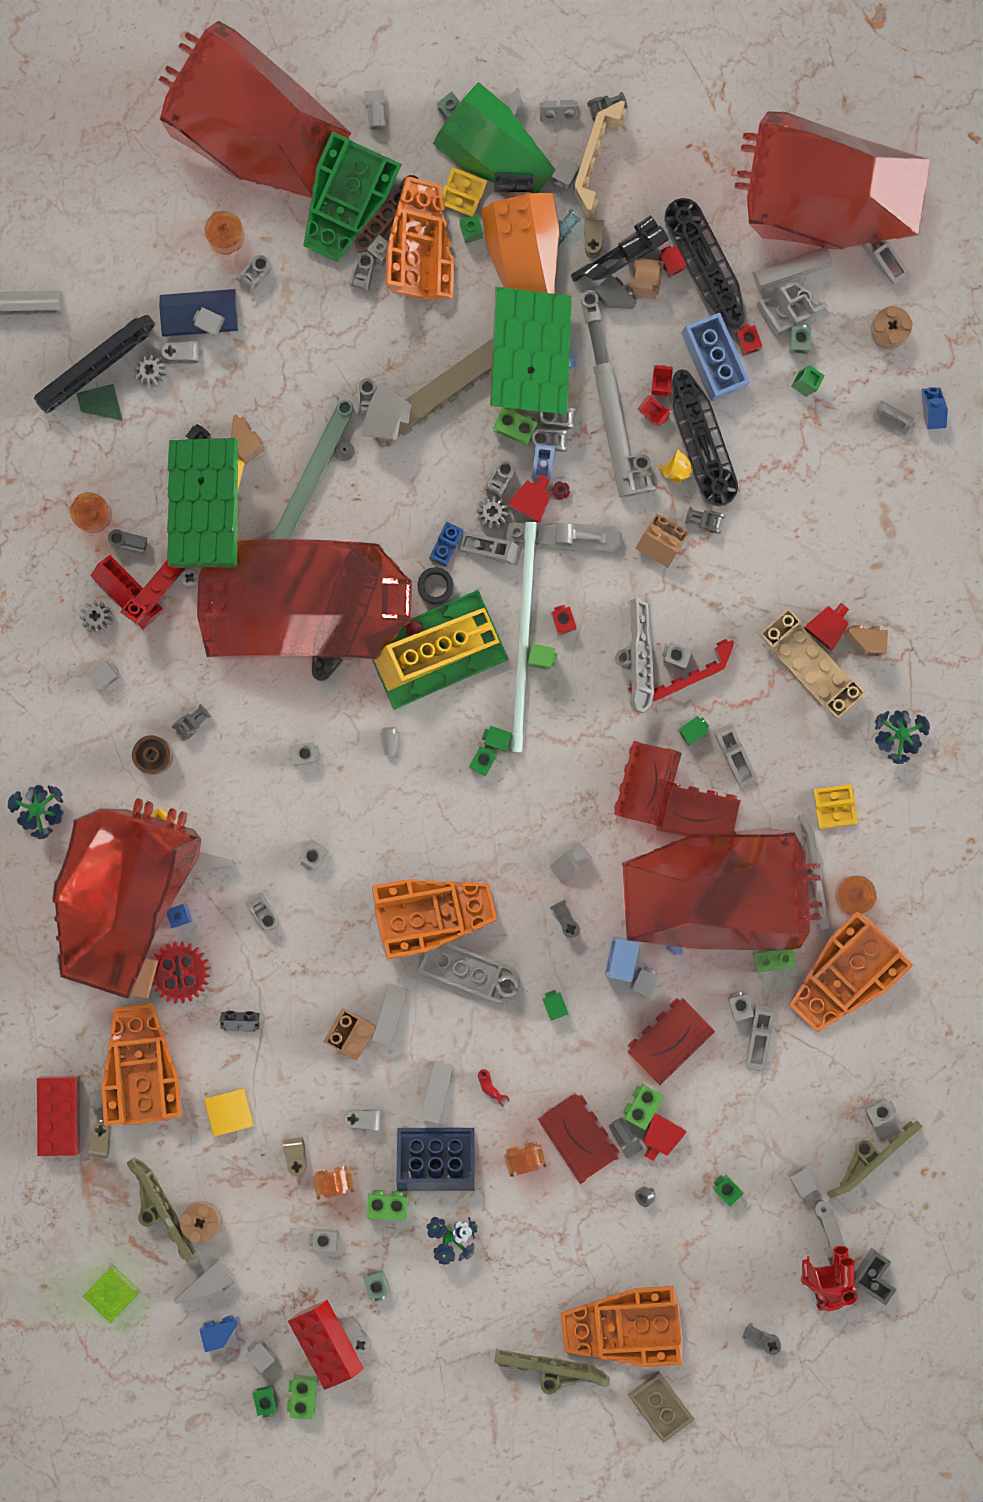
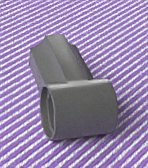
M114 529L109 533L108 541L113 547L144 554L147 537L123 532L119 529ZM121 534L122 541L118 544L113 543V536Z
M622 1117L608 1125L612 1134L619 1142L618 1145L626 1158L643 1149L636 1135L632 1134Z

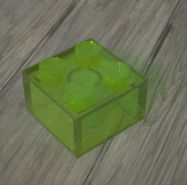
M112 1265L82 1297L111 1324L141 1291Z

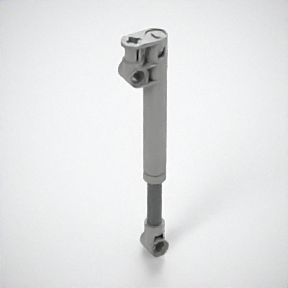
M587 290L582 294L581 306L585 324H588L596 362V366L593 369L596 375L595 379L619 497L623 498L656 491L657 489L653 486L651 479L650 458L646 454L630 456L612 363H608L600 324L602 316L598 295L593 290ZM587 297H592L595 300V302L593 304H587L584 301V299ZM640 459L645 460L647 466L640 468L636 462Z

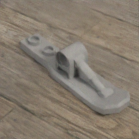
M508 522L506 540L514 543H525V523ZM554 522L548 525L537 524L535 544L546 545L557 550L613 553L621 546L622 533L615 526Z
M635 598L630 600L631 646L619 650L616 653L615 662L626 671L632 684V693L629 701L632 710L637 713H644L651 707L654 696L653 656L649 636V606L647 602Z
M803 814L798 816V820L804 830L802 831L795 863L790 871V877L797 883L814 881L816 895H812L813 905L818 906L819 914H815L817 926L821 925V929H827L829 924L814 832ZM800 868L804 871L802 879L794 877L793 871Z

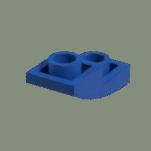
M446 522L429 559L446 567L463 533V529Z

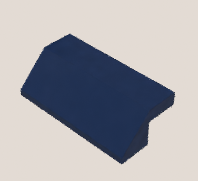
M228 289L160 295L159 310L162 337L208 333L194 325L195 321H193L197 310L200 311L202 307L225 319L219 332L238 331L236 290Z

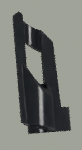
M650 215L634 226L636 232L619 242L616 248L593 263L586 264L571 274V278L573 281H577L583 276H587L593 281L605 279L635 259L642 258L669 241V238L664 229L658 226L655 219ZM609 259H621L608 269L601 266Z

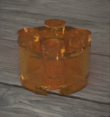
M228 211L212 213L204 229L211 248L222 255H229L236 250L238 251L243 246L245 240V233L240 219Z
M85 492L78 495L70 507L72 521L77 527L87 533H98L110 524L112 517L110 505L103 497L96 493ZM90 509L95 511L94 513H92L91 517L88 515V513H90Z
M853 875L843 878L838 883L835 900L843 911L851 914L858 911L862 914L873 907L877 900V893L874 884L868 878ZM853 890L859 891L858 899L852 898L854 895Z
M536 1141L525 1144L524 1149L518 1150V1146L507 1149V1154H504L510 1177H514V1172H517V1175L539 1170V1165H542L543 1168L547 1167L541 1144L537 1145Z
M347 1166L334 1168L335 1172L328 1173V1170L315 1172L316 1176H313L317 1200L321 1199V1195H324V1198L348 1194L347 1190L349 1189L351 1193H354L351 1169H347Z

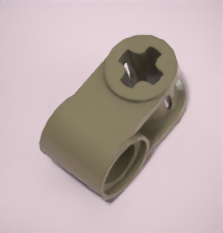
M584 220L585 253L590 258H597L601 254L604 220ZM591 245H595V250H591Z
M104 1119L97 1121L92 1127L88 1156L108 1158L111 1126H104ZM100 1125L105 1129L103 1133H100V1130L97 1129Z
M303 1137L283 1140L288 1171L294 1176L301 1175L307 1169ZM296 1161L302 1165L299 1171H297V1168H293Z

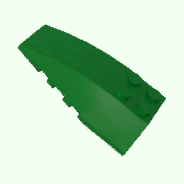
M480 82L462 99L432 143L463 169L495 183V173L533 175L534 189L532 193H539L556 170L536 145L533 138L524 129L521 122L512 113L509 106Z
M332 131L316 168L303 246L339 262L353 244L357 235L387 200L402 164Z

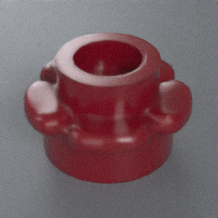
M558 481L551 489L552 495L557 500H563L570 495V487L566 482Z
M413 621L405 626V634L410 636L421 632L423 625H420L419 621Z

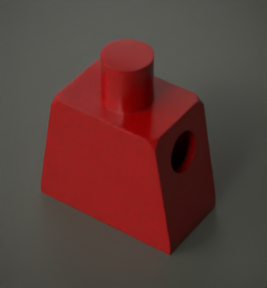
M541 474L535 484L527 480L509 501L508 505L540 523L551 493L545 491L550 480Z
M842 603L835 610L827 606L803 628L832 651L849 624L843 618L849 609Z
M655 1112L643 1138V1142L649 1145L644 1156L652 1161H655L659 1152L668 1156L687 1131Z

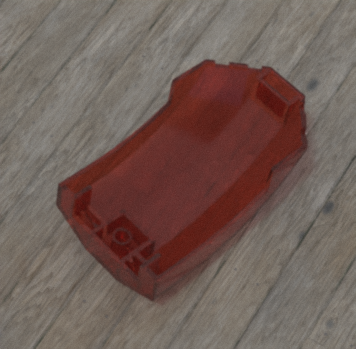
M310 539L237 540V567H201L198 576L197 619L206 656L217 659H378L382 654L383 648L391 644L399 634V630L411 620L412 580L400 570L397 563L377 543Z

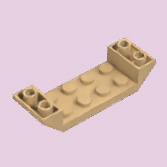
M620 101L597 113L575 182L574 197L585 218L590 220L591 214L595 215L599 201L596 198L597 192L587 189L590 178L588 174L592 175L595 166V158L593 157L598 156L601 144L599 138L603 139L606 128L618 131L619 125L623 126L627 109L624 108L625 101Z
M787 608L760 635L770 650L819 704L838 719L862 698L866 692L854 679L851 680L802 627L801 621Z

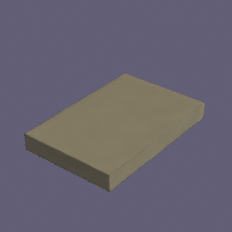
M657 1372L628 1394L663 1443L694 1420V1417L660 1372Z

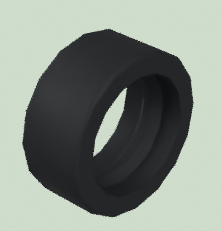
M438 567L428 568L422 572L417 584L418 592L422 599L435 605L447 601L452 595L454 588L453 579L449 572ZM431 575H440L446 580V591L439 597L430 596L425 591V581Z

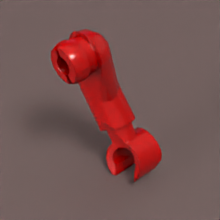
M486 1069L480 1070L478 1072V1079L482 1091L493 1099H497L498 1104L504 1107L500 1099L506 1098L510 1102L509 1097L501 1095L493 1087L489 1071Z

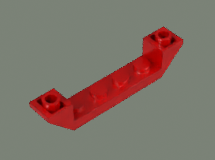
M166 560L135 599L132 597L120 613L135 624L144 619L187 567L171 568L168 565V560Z
M727 639L716 643L718 647L714 648V651L720 663L717 664L716 661L705 665L707 668L705 670L699 671V669L688 673L689 677L685 679L679 677L672 680V685L666 688L664 685L655 688L652 701H658L724 670L734 641L728 642ZM630 683L631 687L627 690L629 693H632V684Z

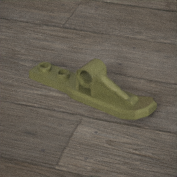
M912 1121L908 1122L903 1127L905 1131L900 1135L896 1133L888 1140L890 1144L881 1152L867 1140L857 1142L854 1155L843 1181L840 1182L839 1187L827 1191L829 1198H834L851 1191L923 1126L918 1121L914 1123ZM862 1143H866L869 1146V1152L865 1155L859 1151V1146Z
M135 1157L127 1162V1166L136 1175L137 1180H139L141 1209L138 1215L139 1223L149 1227L162 1220L169 1230L170 1239L179 1248L178 1253L180 1257L185 1259L186 1262L193 1260L198 1254L190 1240L182 1233L177 1215L153 1171L143 1161ZM145 1213H151L153 1220L147 1219Z
M496 1349L494 1363H498L501 1367H509L510 1365L524 1371L528 1369L541 1371V1389L548 1395L554 1394L561 1387L575 1385L584 1381L594 1382L603 1387L609 1386L610 1377L602 1370L590 1364ZM552 1380L555 1384L548 1386L544 1382Z

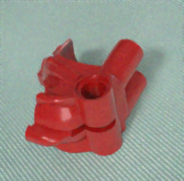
M836 1246L833 1248V1265L814 1267L810 1262L809 1256L802 1261L800 1281L802 1285L808 1286L815 1292L818 1311H836L845 1305L854 1304L858 1299L854 1285L855 1262L852 1258H849L847 1247Z

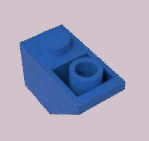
M941 387L922 389L923 413L927 430L947 428L948 408Z
M233 1315L223 1317L220 1322L215 1323V1320L204 1322V1326H201L199 1331L205 1352L224 1348L240 1318H234Z

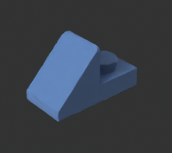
M536 443L531 479L537 480L540 474L549 480L551 479L555 446Z

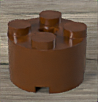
M154 735L144 736L133 747L132 760L140 771L157 775L165 772L171 766L173 750L170 744L163 738ZM152 750L153 752L157 753V756L154 757V760L148 757V755L152 753Z

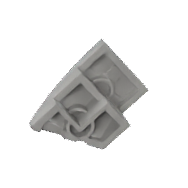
M796 281L781 286L774 295L757 303L758 308L776 336L790 330L796 324L805 322L828 307L825 302H819L810 291L805 290Z
M380 383L369 404L361 435L397 440L399 424L409 423L412 404L390 389L387 384Z

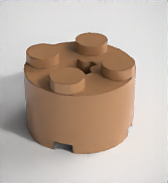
M641 257L635 259L633 268L635 270V277L632 276L630 280V288L633 295L657 299L656 295L659 294L662 282V275L659 272L660 269H663V261Z
M896 306L882 309L871 324L874 342L880 347L887 349L901 346L912 330L913 322L909 314ZM891 325L894 326V329H892V330H889V329H888L889 326H891Z
M205 1201L194 1202L181 1216L180 1227L182 1233L193 1243L209 1241L220 1229L221 1213L212 1203ZM199 1219L205 1220L203 1226L197 1223Z

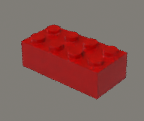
M79 1076L38 1077L37 1156H76L80 1153Z
M328 1300L302 1310L288 1320L324 1390L352 1379L364 1369Z

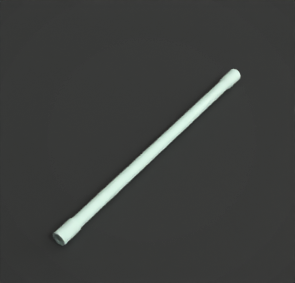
M525 522V552L511 752H522L523 747L522 732L536 522Z

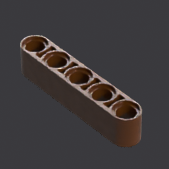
M415 175L406 176L418 179V177ZM405 178L357 235L355 246L359 253L367 252L368 247L378 235L383 238L392 227L398 208L395 199L401 197ZM387 211L393 213L391 218H384L383 214ZM373 226L381 228L378 233L371 232ZM363 240L369 242V245L365 248L359 246V243Z

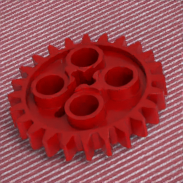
M176 941L173 942V947L168 943L166 944L167 950L161 947L159 948L160 955L157 953L153 954L158 961L152 986H157L154 993L161 991L160 998L166 995V1002L173 998L174 1004H177L179 999L184 1004L186 998L191 1002L193 1001L192 995L197 998L199 997L198 990L205 991L202 985H209L205 978L211 977L210 974L206 973V970L211 969V967L205 966V963L209 960H203L202 957L205 953L198 954L199 947L193 950L192 943H189L187 947H185L184 941L181 942L180 946H178ZM176 955L179 956V969L184 971V974L181 975L182 990L179 986V975H175V971L178 970ZM185 956H189L192 959L190 967H186L183 964ZM166 959H170L173 962V967L170 970L164 967ZM188 975L193 976L195 979L193 986L186 984L185 980ZM169 978L174 979L176 982V986L173 989L168 988L166 984Z

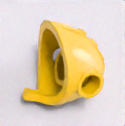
M678 448L665 467L662 465L658 466V469L663 472L664 477L672 479L674 483H681L682 480L689 478L693 472L688 456Z

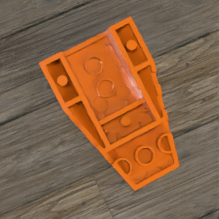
M412 177L405 178L386 254V286L394 294L421 300L453 299L454 257L450 253L451 241L446 231L448 224L447 219H444L443 210L445 208L440 184Z
M554 193L525 194L492 202L481 209L487 249L503 287L555 294L554 283L557 272L556 258L558 256L557 246L560 229Z
M406 879L372 886L378 929L387 960L426 953L497 921L489 883H454L453 881L434 882V880L417 881V879Z
M856 911L829 938L789 1006L816 1032H819L846 1014H850L877 996L886 993L913 964L901 949L870 919Z
M153 1003L114 1008L107 1060L104 1067V1078L101 1085L104 1126H131L163 1122L182 1117L179 1077Z
M674 1285L634 1288L560 1313L564 1352L598 1357L603 1360L619 1361V1363H629L640 1367L682 1365L683 1338L679 1301Z

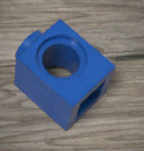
M181 904L165 910L171 928L193 922L187 904Z

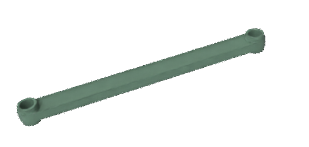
M342 400L337 404L253 574L252 581L259 588H264L269 584L353 415L354 406L349 400ZM343 405L351 407L347 413H342L340 408ZM265 575V582L258 584L256 582L257 576Z

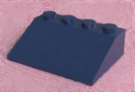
M397 1128V1191H475L474 1128Z

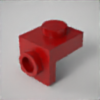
M665 365L654 366L651 395L670 397L673 367Z
M648 395L637 409L652 424L658 426L664 424L671 413L669 408L662 406L652 395Z

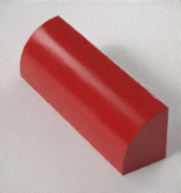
M111 555L100 561L90 575L121 608L132 597L135 599L143 589ZM157 603L151 612L137 624L144 630L159 616L163 608Z

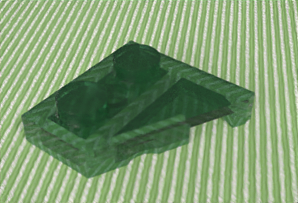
M114 384L76 393L82 413L123 421Z

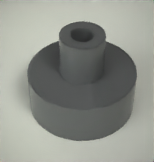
M342 441L337 444L335 453L341 461H349L353 458L355 450L350 442Z
M642 1186L635 1192L637 1202L643 1207H648L654 1202L655 1190Z

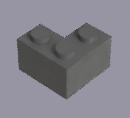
M871 1248L854 1273V1284L884 1305H887L897 1290L893 1285L881 1278L891 1261Z

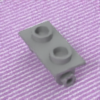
M574 99L560 100V105H557V100H543L540 103V120L578 119V101H574Z
M882 400L872 416L904 435L907 434L915 419Z

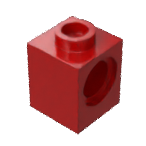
M676 245L673 247L667 246L660 251L658 259L663 261V268L668 278L686 270L687 264Z
M746 324L739 327L735 335L742 356L760 351L762 343L756 326ZM743 336H752L753 342H745Z
M565 605L555 607V611L551 612L557 635L575 631L576 625L571 608L565 607ZM565 614L568 616L569 621L566 624H561L558 621V617Z

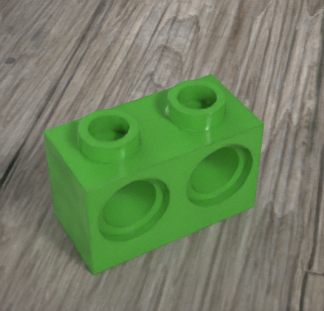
M502 407L493 431L528 446L537 427L535 418L527 414L524 416L517 414L518 411L514 408L506 409ZM510 417L513 422L507 426L502 423V419ZM522 425H528L530 431L522 433L519 428Z
M532 644L528 666L551 670V666L556 665L558 655L554 653L555 648Z
M793 947L752 953L755 972L757 973L796 967Z
M642 1083L641 1087H636L632 1095L635 1098L631 1104L627 1103L623 1113L626 1120L646 1130L664 1096ZM650 1092L652 1094L651 1101L643 1102V1093ZM640 1109L643 1111L640 1119L632 1117L634 1110Z
M373 1190L372 1193L368 1194L367 1219L406 1220L407 1195H403L402 1191H392V1194H384L383 1190ZM376 1199L381 1200L383 1207L375 1209L372 1202ZM393 1201H400L402 1208L394 1210L391 1204Z
M294 1375L293 1380L289 1381L288 1392H292V1397L287 1402V1412H290V1418L313 1420L318 1377ZM305 1383L308 1390L300 1391L298 1384ZM304 1403L306 1410L299 1411L296 1408V1404Z

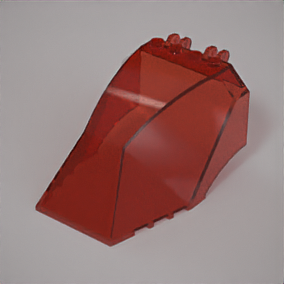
M217 21L204 30L200 39L187 32L184 37L196 45L192 49L184 43L179 44L178 47L189 54L181 71L178 72L170 66L165 68L168 74L176 77L175 81L171 82L163 76L159 78L162 84L170 88L165 96L160 121L170 137L191 148L239 180H247L259 185L263 184L274 187V189H282L312 198L316 168L332 131L349 139L351 132L293 78L235 29Z
M767 111L759 123L758 134H743L742 139L756 141V146L748 144L741 146V151L754 153L751 172L737 171L736 175L739 178L750 179L749 184L735 182L734 188L748 190L749 224L763 239L784 240L841 250L845 249V247L863 246V244L880 243L883 240L919 235L930 159L868 141L788 112Z
M139 798L134 802L133 811L128 809L100 808L74 819L68 850L57 880L54 881L52 897L56 910L54 921L57 922L58 929L56 941H59L60 954H58L60 977L129 999L158 927L199 858L201 838L192 828L185 827L187 822L186 812L181 811L179 813L177 824L174 823L177 811L173 808L168 810L166 821L151 816L154 804L150 801L145 803L143 814L140 813L143 808V800Z
M762 828L689 834L685 838L672 841L666 846L656 848L654 851L622 862L627 940L705 950L786 951L802 947L810 933V920L823 919V914H809V908L822 907V902H809L808 881L821 880V876L818 874L807 875V869L820 868V863H807L806 852L795 832Z

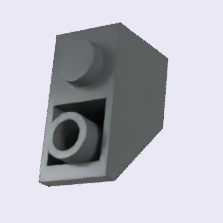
M610 275L594 289L598 299L606 308L634 309L636 307L635 295L631 291L627 292L622 287L624 284L618 277L614 278Z

